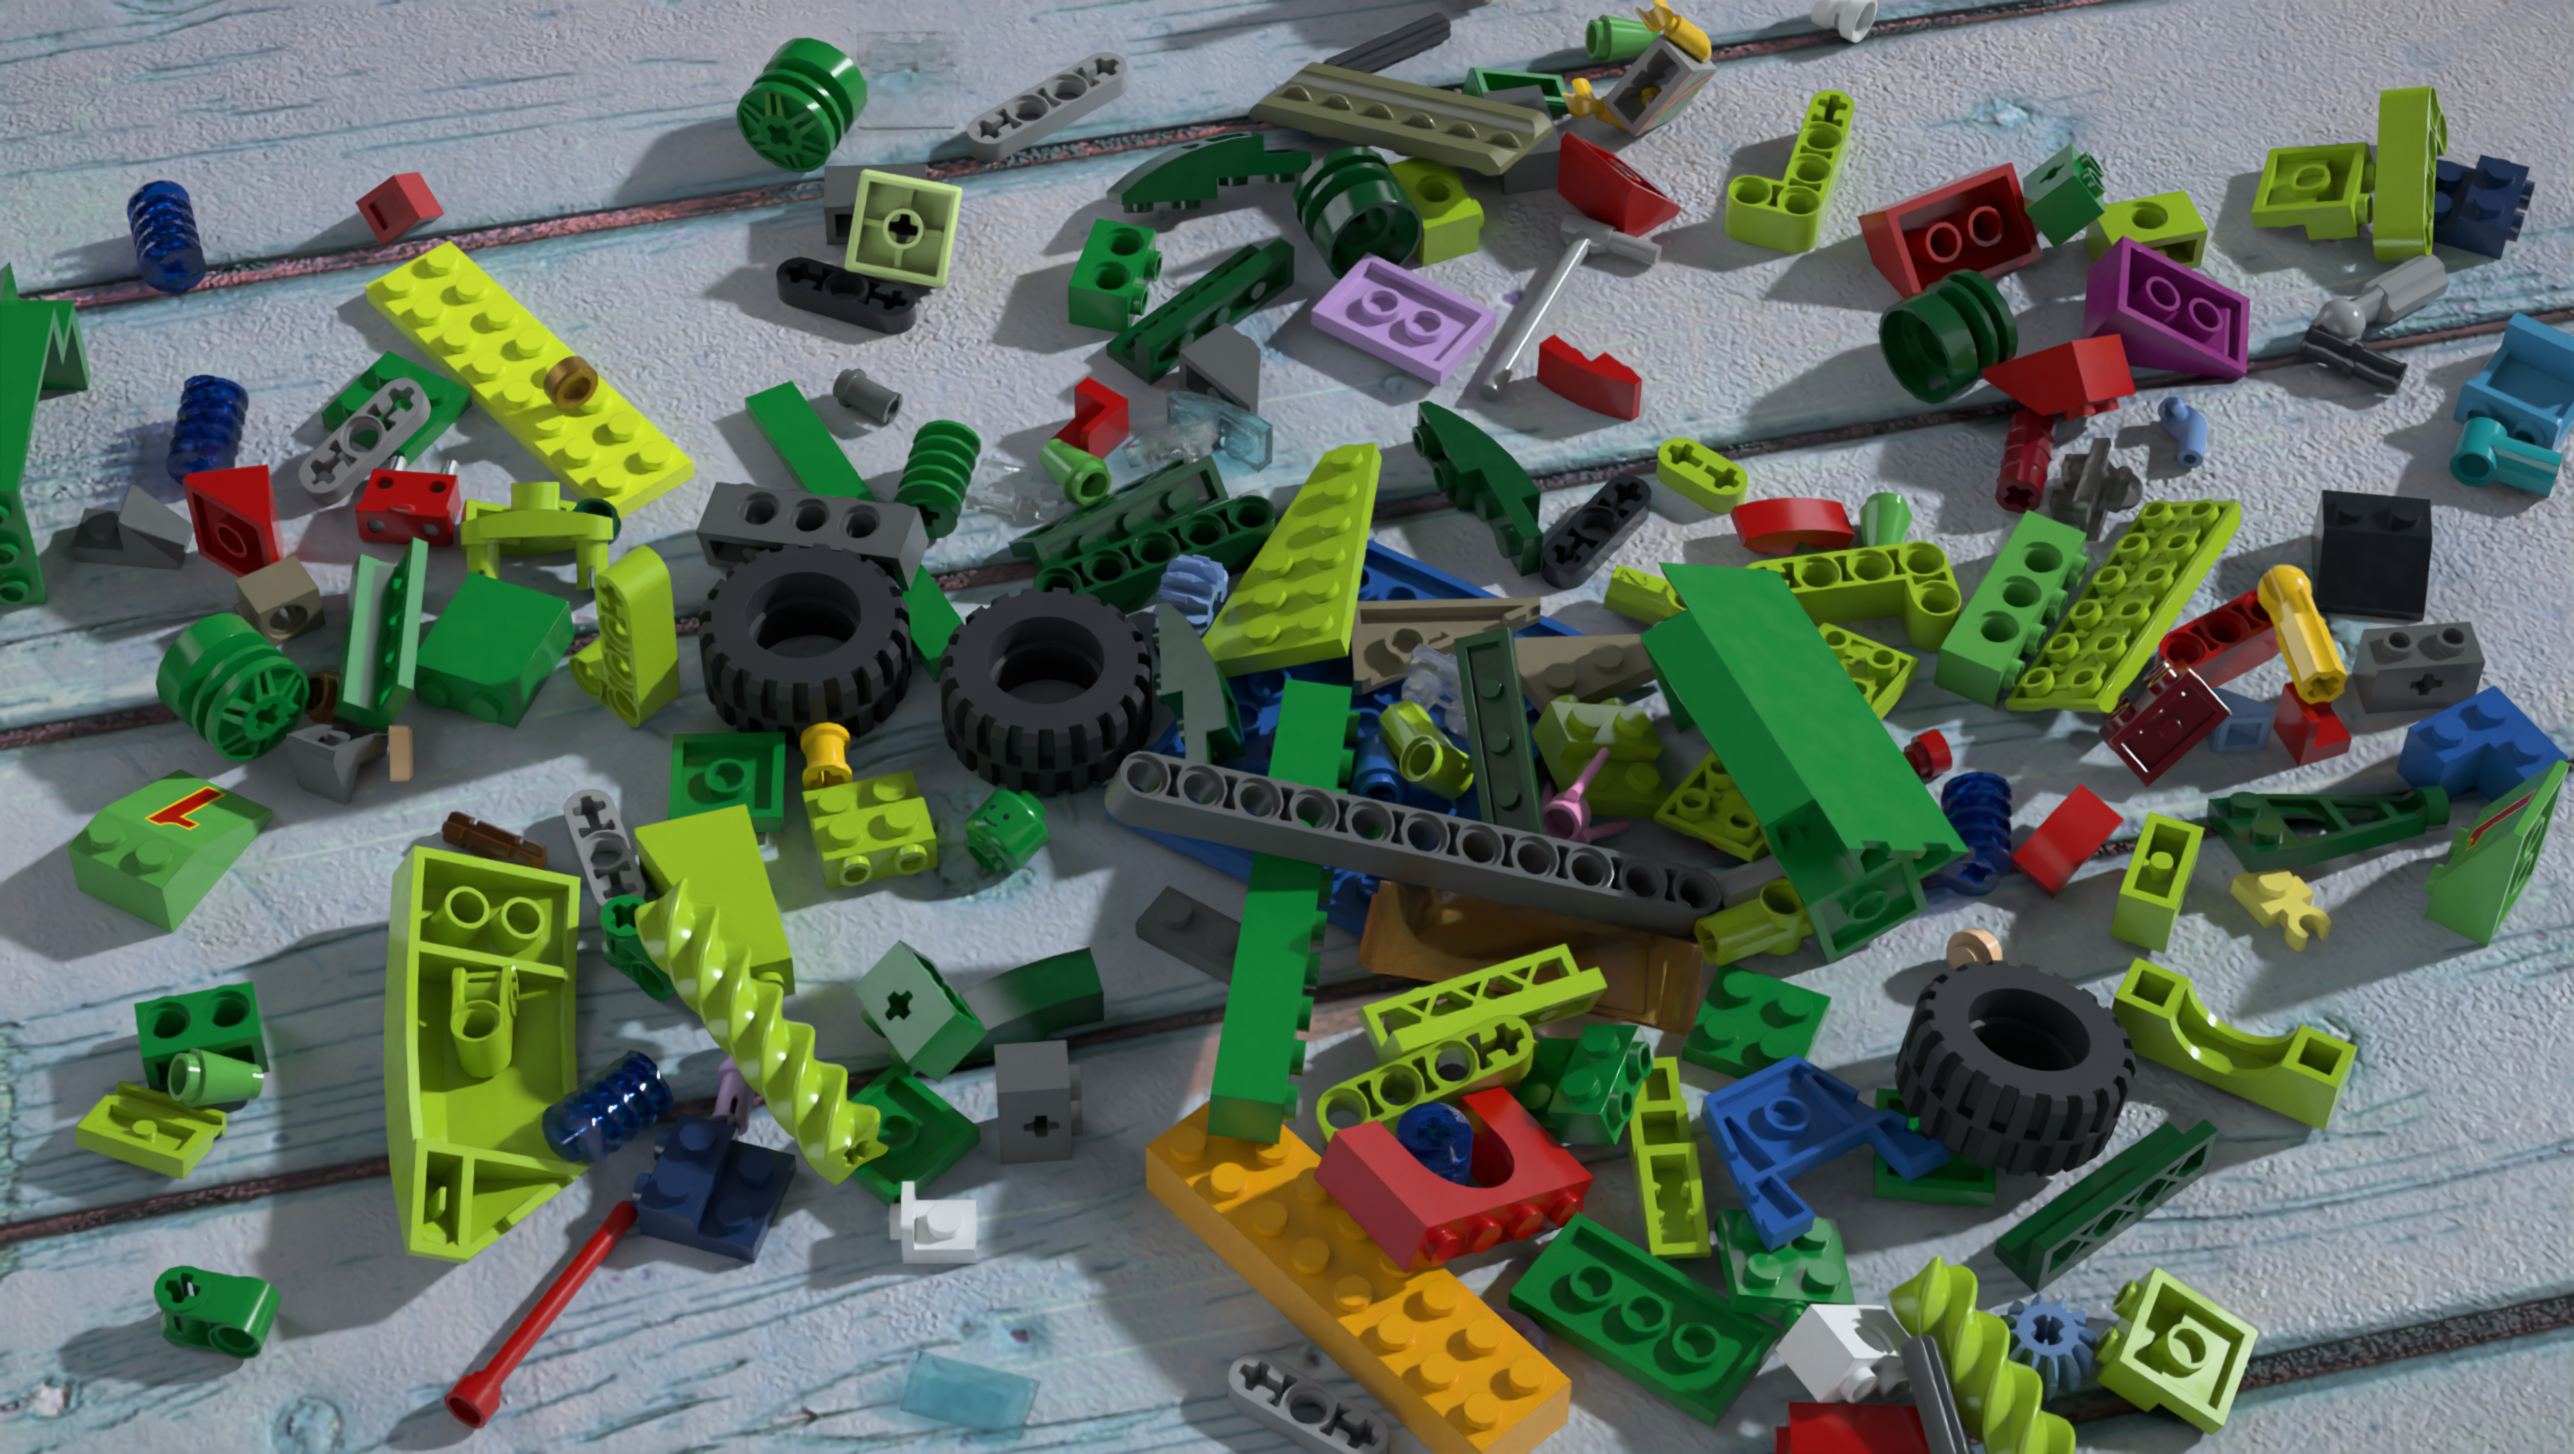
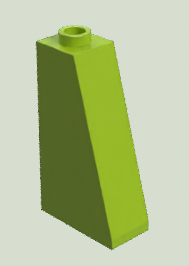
M746 804L634 828L641 874L658 897H663L682 878H688L689 899L697 902L713 903L719 906L721 911L719 937L726 941L746 943L750 946L752 950L751 978L779 984L783 989V997L796 994L791 952Z

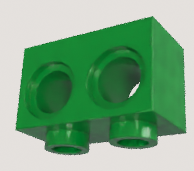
M1096 219L1068 285L1070 324L1123 333L1132 326L1136 315H1144L1148 303L1149 282H1157L1162 268L1163 254L1160 251H1156L1155 229Z
M253 981L235 985H221L214 989L177 996H163L156 1000L134 1004L141 1059L149 1089L158 1092L169 1091L168 1073L173 1058L179 1053L187 1054L192 1048L248 1062L249 1064H258L263 1073L270 1071L262 1018Z

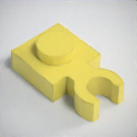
M2291 868L2254 873L2245 871L2233 878L2230 892L2265 929L2279 923L2285 929L2284 938L2286 943L2295 951L2301 952L2305 950L2309 935L2304 929L2314 931L2321 940L2328 938L2332 924L2329 916L2321 909L2311 906L2314 892Z

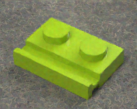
M120 1080L116 1084V1092L112 1096L106 1094L76 1126V1146L183 1180L212 1149L213 1139L217 1135L223 1136L227 1132V1113L206 1106L189 1108L185 1106L183 1101L173 1100L171 1095Z

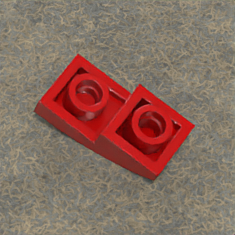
M1555 334L1539 344L1537 381L1561 397L1594 412L1628 421H1633L1639 417L1642 379L1630 367L1621 364L1607 352L1590 361L1581 351L1572 348Z
M1813 498L1767 499L1734 506L1730 513L1742 546L1758 554L1773 553L1790 557L1798 541H1803L1805 544L1815 548L1830 547L1847 550L1855 535L1842 503Z
M2080 784L2011 857L2009 863L2053 899L2084 863H2087L2123 823L2124 819L2085 786Z

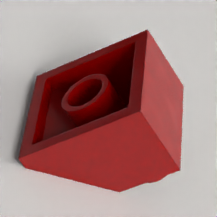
M2120 334L2070 341L1981 369L1984 380L2042 416L2063 413L2065 422L2118 410L2120 408L2117 399L2136 394Z

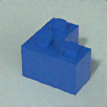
M2494 685L2410 726L2396 771L2414 789L2439 785L2445 790L2448 799L2475 786L2493 803L2558 759L2567 762L2568 757Z

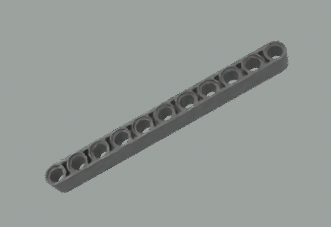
M1137 751L1129 754L1120 764L1104 794V802L1109 814L1117 821L1127 825L1672 938L1692 936L1697 919L1711 915L1719 906L1722 897L1721 888L1717 880L1709 872L1697 867L1147 751ZM1130 783L1139 786L1145 793L1135 790ZM1186 795L1194 797L1201 805L1192 802ZM1243 807L1252 810L1256 816L1246 812ZM1299 819L1309 823L1312 828L1305 826ZM1355 830L1361 832L1367 839L1360 837ZM1410 842L1416 844L1421 850L1416 849ZM1466 854H1468V855H1470L1472 858H1474V859L1476 860V862H1474V861H1472L1471 859H1469V858L1466 856ZM1521 866H1524L1530 873L1526 872ZM1575 877L1579 878L1584 884L1580 883Z

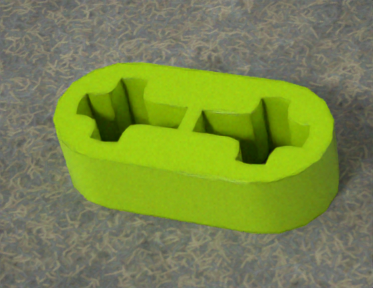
M1677 437L1669 439L1662 443L1658 449L1656 475L1665 486L1715 513L1728 514L1732 512L1734 506L1745 504L1748 476L1739 465L1688 438Z

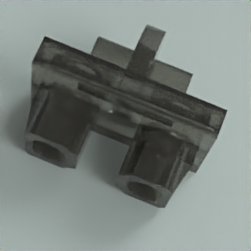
M2094 438L2089 454H2065L2061 466V477L2065 489H2054L2049 500L2052 519L2065 525H2079L2080 531L2087 533L2086 541H2099L2108 512L2118 513L2121 510L2132 509L2138 505L2143 495V484L2133 474V470L2130 467L2121 466L2117 469L2111 464L2108 458L2111 448L2110 438Z

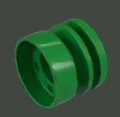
M809 37L792 38L778 48L766 64L762 75L754 80L751 88L741 98L736 109L738 126L748 144L761 157L775 166L793 172H812L826 163L832 151L839 145L843 135L850 130L862 113L868 101L867 85L858 67L843 52L829 43Z
M224 612L205 617L187 628L169 647L159 665L156 679L159 699L188 726L194 728V731L226 760L245 762L261 757L280 745L286 738V734L291 733L302 717L310 692L307 675L275 646H271L240 615Z

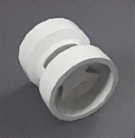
M1815 0L1811 11V21L1826 30L1832 27L1838 29L1840 36L1857 43L1865 37L1874 22L1878 6L1877 0Z

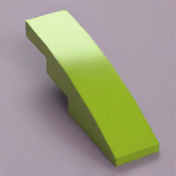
M1676 1057L1654 1058L1652 1071L1648 1077L1644 1078L1636 1097L1633 1116L1624 1125L1631 1172L1648 1253L1659 1260L1711 1257L1712 1250L1696 1142H1692L1686 1099H1682L1677 1059Z

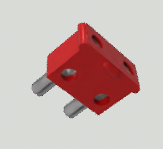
M393 456L389 461L387 470L373 468L363 499L355 504L360 539L363 541L409 545L412 538L415 537L428 542V546L448 547L454 544L453 529L461 508L458 483L460 465L456 461L452 460L449 466V460H445L439 474L406 471L408 462L402 456L397 459V456Z

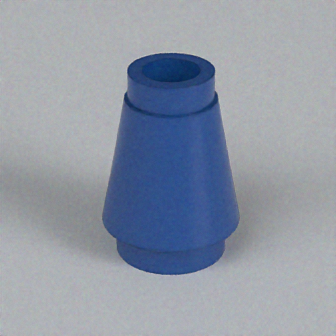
M1374 735L1361 739L1356 745L1350 794L1400 805L1406 794V783L1392 755L1388 742L1384 738Z

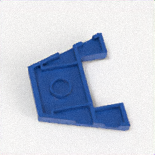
M1796 1054L1705 1096L1700 1112L1762 1243L1769 1251L1812 1231L1816 1215L1785 1182L1865 1143H1868L1907 1182L1948 1163L1951 1152L1944 1148V1142L1939 1138L1935 1137L1929 1140L1907 1128L1909 1119L1891 1108L1882 1113L1857 1099L1859 1090Z

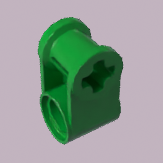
M624 894L615 896L604 904L600 913L601 927L606 933L601 944L603 958L609 965L617 968L637 983L648 996L656 1001L665 1002L677 991L673 986L670 976L662 971L647 954L636 929L634 912L639 906L647 902L636 895Z
M177 1266L168 1269L159 1276L153 1291L156 1304L162 1310L159 1319L162 1336L169 1343L177 1346L220 1352L237 1359H251L261 1353L281 1302L279 1292L272 1285L261 1279L201 1270L193 1266ZM189 1282L192 1284L194 1296L190 1295ZM176 1317H180L182 1330L178 1329Z

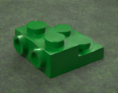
M1586 1023L1579 1039L1541 1037L1533 1054L1531 1069L1522 1078L1514 1098L1559 1143L1616 1146L1625 1123L1630 1121L1633 1116L1635 1100L1644 1078L1648 1077L1652 1071L1654 1061L1652 1047L1646 1042L1639 1025Z

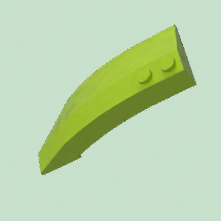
M418 845L413 846L393 873L385 983L384 1087L390 1173L406 1255L466 1264L581 1177L590 1168L586 1166L582 1139L576 1058V968L581 877ZM504 965H515L519 987V1007L514 1021L510 1064L504 1071L495 1076L486 1078L473 1077L467 1074L460 1066L451 1032V982L453 969L464 967L467 973L502 971Z

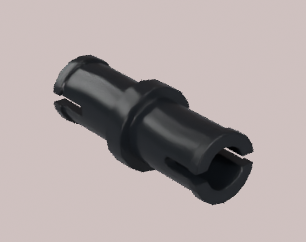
M2313 324L2309 327L2298 352V355L2302 357H2308L2341 371L2340 377L2350 380L2353 376L2387 390L2393 395L2396 394L2408 368V364L2404 362L2400 363L2365 348L2366 342L2356 339L2352 343L2321 330Z

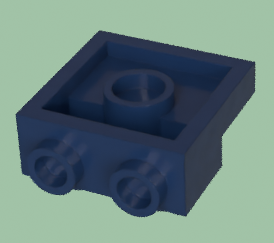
M2480 155L2476 169L2459 165L2452 161L2436 159L2433 242L2501 260L2507 240L2517 243L2525 213L2518 212L2517 209L2527 211L2536 182L2526 180L2530 167L2485 155Z
M681 1112L674 1128L663 1126L659 1131L654 1147V1160L658 1162L652 1175L640 1173L633 1188L631 1204L633 1208H637L641 1234L755 1263L797 1170L795 1155L739 1141L737 1126Z

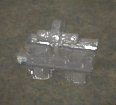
M1419 643L1411 652L1410 674L1402 685L1401 702L1407 698L1421 704L1426 712L1434 703L1446 708L1445 724L1449 727L1450 731L1466 739L1469 738L1457 657L1451 653L1445 656Z

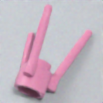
M1601 748L1576 782L1567 791L1555 795L1557 786L1554 779L1547 781L1540 801L1545 836L1589 844L1593 840L1619 833L1631 827V822L1628 819L1616 820L1592 828L1588 826L1591 821V809L1583 794L1609 757L1610 751L1608 748Z

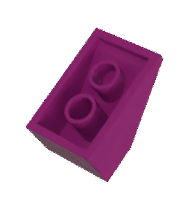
M2123 235L2088 269L2082 339L2120 334L2128 366L2241 379L2247 373L2250 299Z

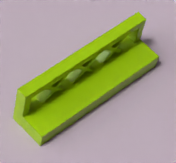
M1565 943L1362 1006L1358 1016L1382 1066L1495 1016L1503 1014L1516 1015L1525 1020L1531 1030L1589 1012L1608 986L1598 967L1579 972ZM1554 964L1562 977L1538 986L1532 984L1536 970ZM1526 973L1524 979L1517 977L1518 975ZM1496 982L1516 991L1515 993L1487 1002L1481 999L1486 985ZM1476 989L1474 995L1467 993V991ZM1444 998L1465 1007L1464 1009L1439 1017L1430 1015L1435 1001ZM1425 1005L1423 1011L1416 1009V1007ZM1395 1014L1414 1023L1413 1025L1392 1031L1388 1037L1380 1018Z

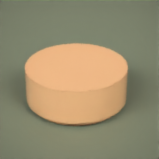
M409 725L389 726L390 782L410 781V778H413L412 728H409Z

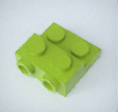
M2368 142L2270 149L2251 211L2255 228H2285L2294 225H2305L2308 240H2340L2358 237L2361 225L2371 224L2374 213L2370 192H2375L2376 161L2373 162Z
M1563 695L1549 702L1532 730V735L1559 792L1567 791L1576 782L1601 748H1608L1610 751L1609 757L1583 794V797L1590 806L1591 815L1654 818V814L1670 795L1654 765L1663 746L1644 707L1626 706L1625 702L1620 698H1610L1600 704L1580 703L1574 695Z
M912 770L802 792L803 807L827 890L845 886H857L869 881L903 874L911 875L923 870L938 868L936 836L924 796L920 797Z
M2158 1267L2153 1268L2136 1283L2128 1280L2115 1296L2111 1306V1311L2120 1316L2116 1328L2113 1326L2109 1327L2103 1333L2093 1351V1358L2101 1363L2095 1380L2145 1412H2148L2160 1403L2212 1436L2226 1422L2259 1331Z

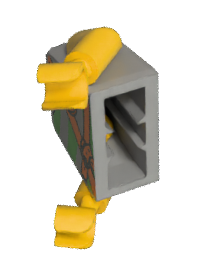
M1653 0L1656 6L1650 11H1642L1639 7H1636L1637 14L1649 31L1660 32L1663 30L1664 34L1659 35L1606 96L1600 99L1595 98L1588 80L1584 78L1574 79L1571 83L1576 94L1562 93L1568 111L1575 118H1584L1594 113L1595 119L1628 131L1634 137L1674 119L1717 71L1716 66L1710 60L1712 50L1709 38L1702 30L1681 15H1673L1665 0Z

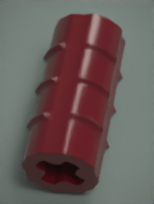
M2030 408L2019 410L2013 414L2007 440L2004 443L2005 448L2003 459L2000 462V475L1996 480L1998 484L1995 499L2003 509L2025 514L2027 510L2033 512L2039 508L2045 482L2048 479V466L2052 460L2050 457L2052 446L2055 443L2056 423L2052 416H2042Z

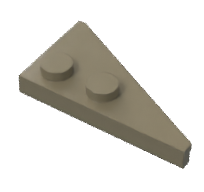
M1540 597L1357 601L1350 639L1354 695L1366 694L1456 657L1454 639L1508 627L1514 633L1540 622Z
M1640 634L1514 638L1522 692L1540 715L1543 714L1550 701L1563 695H1574L1580 703L1600 704L1607 699L1617 697L1656 680V677L1641 642Z

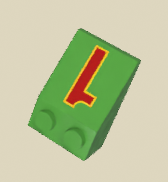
M2558 759L2483 808L2471 828L2464 825L2460 826L2447 853L2451 859L2447 864L2438 861L2426 881L2424 892L2430 894L2431 898L2425 918L2486 947L2489 946L2534 875L2570 763Z
M179 769L103 807L67 848L79 891L173 933L274 816L270 808Z

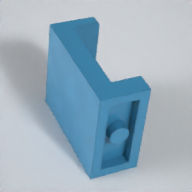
M2516 312L2507 324L2501 347L2476 380L2469 378L2463 384L2453 420L2464 425L2472 418H2491L2499 422L2506 429L2509 438L2556 452L2574 427V337Z

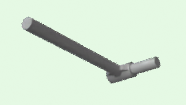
M1568 212L1562 221L1559 234L1568 247L1480 387V394L1489 401H1495L1499 398L1587 253L1596 254L1614 251L1656 265L1662 252V246L1618 232L1615 226Z

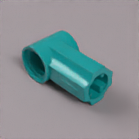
M2477 417L2470 419L2464 424L2451 456L2449 469L2453 477L2467 486H2486L2495 480L2549 497L2563 454L2509 438L2506 429L2499 422L2491 418Z

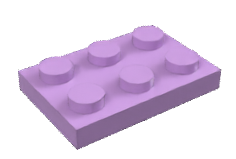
M1367 252L1311 310V325L1440 387L1496 328L1497 313Z

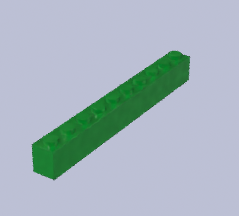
M1292 679L1285 680L1268 777L1348 793V790L1339 789L1338 786L1339 783L1350 784L1354 750L1345 749V744L1356 745L1359 730L1360 711L1350 710L1352 687ZM1299 819L1305 826L1312 828L1309 823ZM1254 851L1210 1094L1207 1134L1279 1144L1283 1120L1295 1121L1299 1085L1289 1084L1291 1075L1302 1076L1307 1041L1298 1040L1297 1033L1298 1031L1309 1032L1314 997L1304 996L1305 988L1316 989L1321 954L1311 953L1312 945L1321 947L1324 945L1328 912L1318 911L1319 904L1330 905L1334 881V870L1325 869V865Z

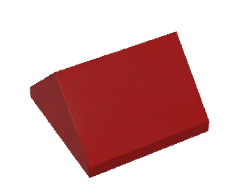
M1568 131L1562 137L1557 192L1588 218L1615 226L1618 232L1638 238L1674 218L1681 210L1678 204L1617 155Z
M268 464L189 473L182 479L199 555L239 578L284 559L283 536Z

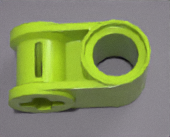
M504 965L502 971L467 973L464 967H456L453 969L451 982L452 1011L450 1026L460 1066L467 1074L473 1077L486 1078L495 1076L504 1071L512 1058L514 1021L519 1007V987L515 965Z

